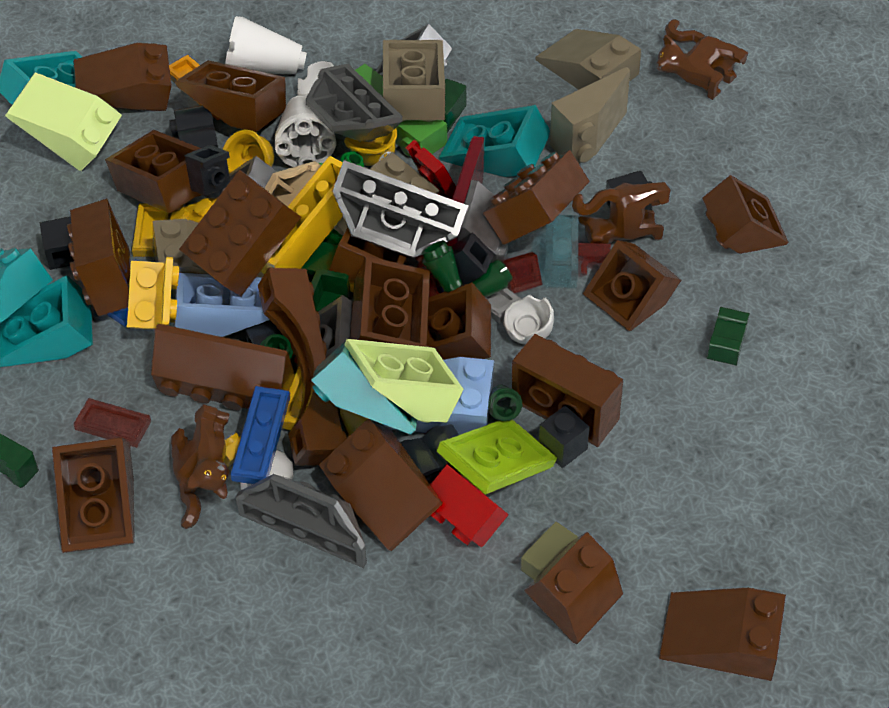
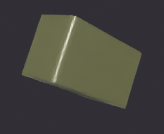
M556 521L522 556L521 571L535 580L559 553L578 536Z

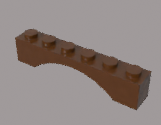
M268 268L258 284L263 314L290 341L291 349L296 356L302 378L301 409L296 423L288 434L295 466L319 465L347 437L341 429L339 420L340 408L336 407L330 400L328 402L323 401L312 388L315 384L311 379L317 366L326 359L327 353L326 343L322 340L319 329L320 315L318 311H315L313 284L309 282L306 269Z

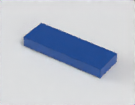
M255 386L230 474L232 481L255 484L270 475L290 400L289 391Z

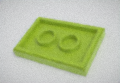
M513 419L510 421L499 420L441 441L437 452L485 495L548 470L554 466L557 460L554 454Z

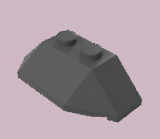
M349 64L320 69L318 79L313 83L306 97V105L332 132L359 142H370L376 138L388 136L402 122V115Z
M343 160L332 191L352 237L413 259L422 255V250L435 242L442 240L448 242L457 238L468 205Z
M272 474L239 491L236 495L240 516L364 568L367 564L365 543L351 504L342 497L334 494L328 495L316 490L307 482L299 483L276 474Z

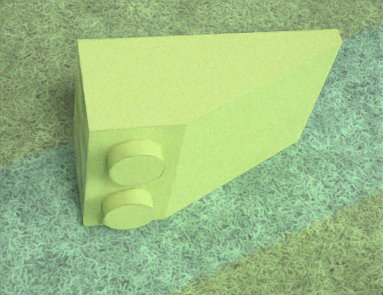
M36 72L5 115V117L80 171L97 156L122 114L98 96Z
M355 339L346 340L344 345L372 388L418 421L425 423L448 422L464 389L435 348Z

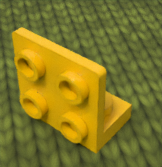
M166 257L165 263L131 261L127 328L155 330L157 324L169 326V323H175L177 300L171 299V289H177L179 266H173V257Z

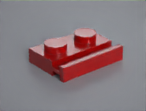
M414 139L406 147V150L416 165L418 172L439 190L438 195L452 199L456 186L444 164L424 147L421 149L418 142Z

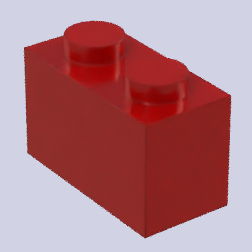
M448 464L430 484L443 502L431 516L440 524L448 520L455 526L451 533L467 546L473 541L482 548L509 515Z

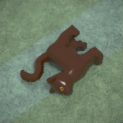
M676 19L671 20L665 27L664 46L658 55L657 69L665 73L678 74L686 82L707 90V97L713 100L721 93L718 85L722 80L730 84L737 77L733 71L734 64L737 62L744 65L748 52L715 37L705 36L695 30L678 31L676 29L680 22ZM675 42H694L696 45L688 53H684Z
M665 182L634 185L623 183L615 188L599 191L585 204L582 194H576L573 197L572 208L579 215H591L597 212L605 202L610 201L611 211L608 219L578 217L579 223L585 226V236L591 248L595 251L606 248L613 241H630L645 235H652L655 240H660L663 237L664 227L663 225L655 224V212L653 210H645V207L650 203L652 206L669 203L670 188Z
M204 404L195 413L196 427L192 440H188V437L184 436V429L181 428L171 436L173 470L179 482L180 499L187 506L185 515L181 520V527L184 529L192 528L199 519L201 502L194 494L198 487L213 491L222 499L227 498L228 494L225 482L228 478L229 469L224 462L226 454L224 426L228 423L229 413Z

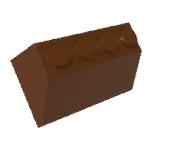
M157 324L151 375L157 389L165 395L176 397L178 394L187 395L200 403L219 402L231 410L239 411L242 408L249 409L255 386L290 390L295 374L288 351L163 324Z

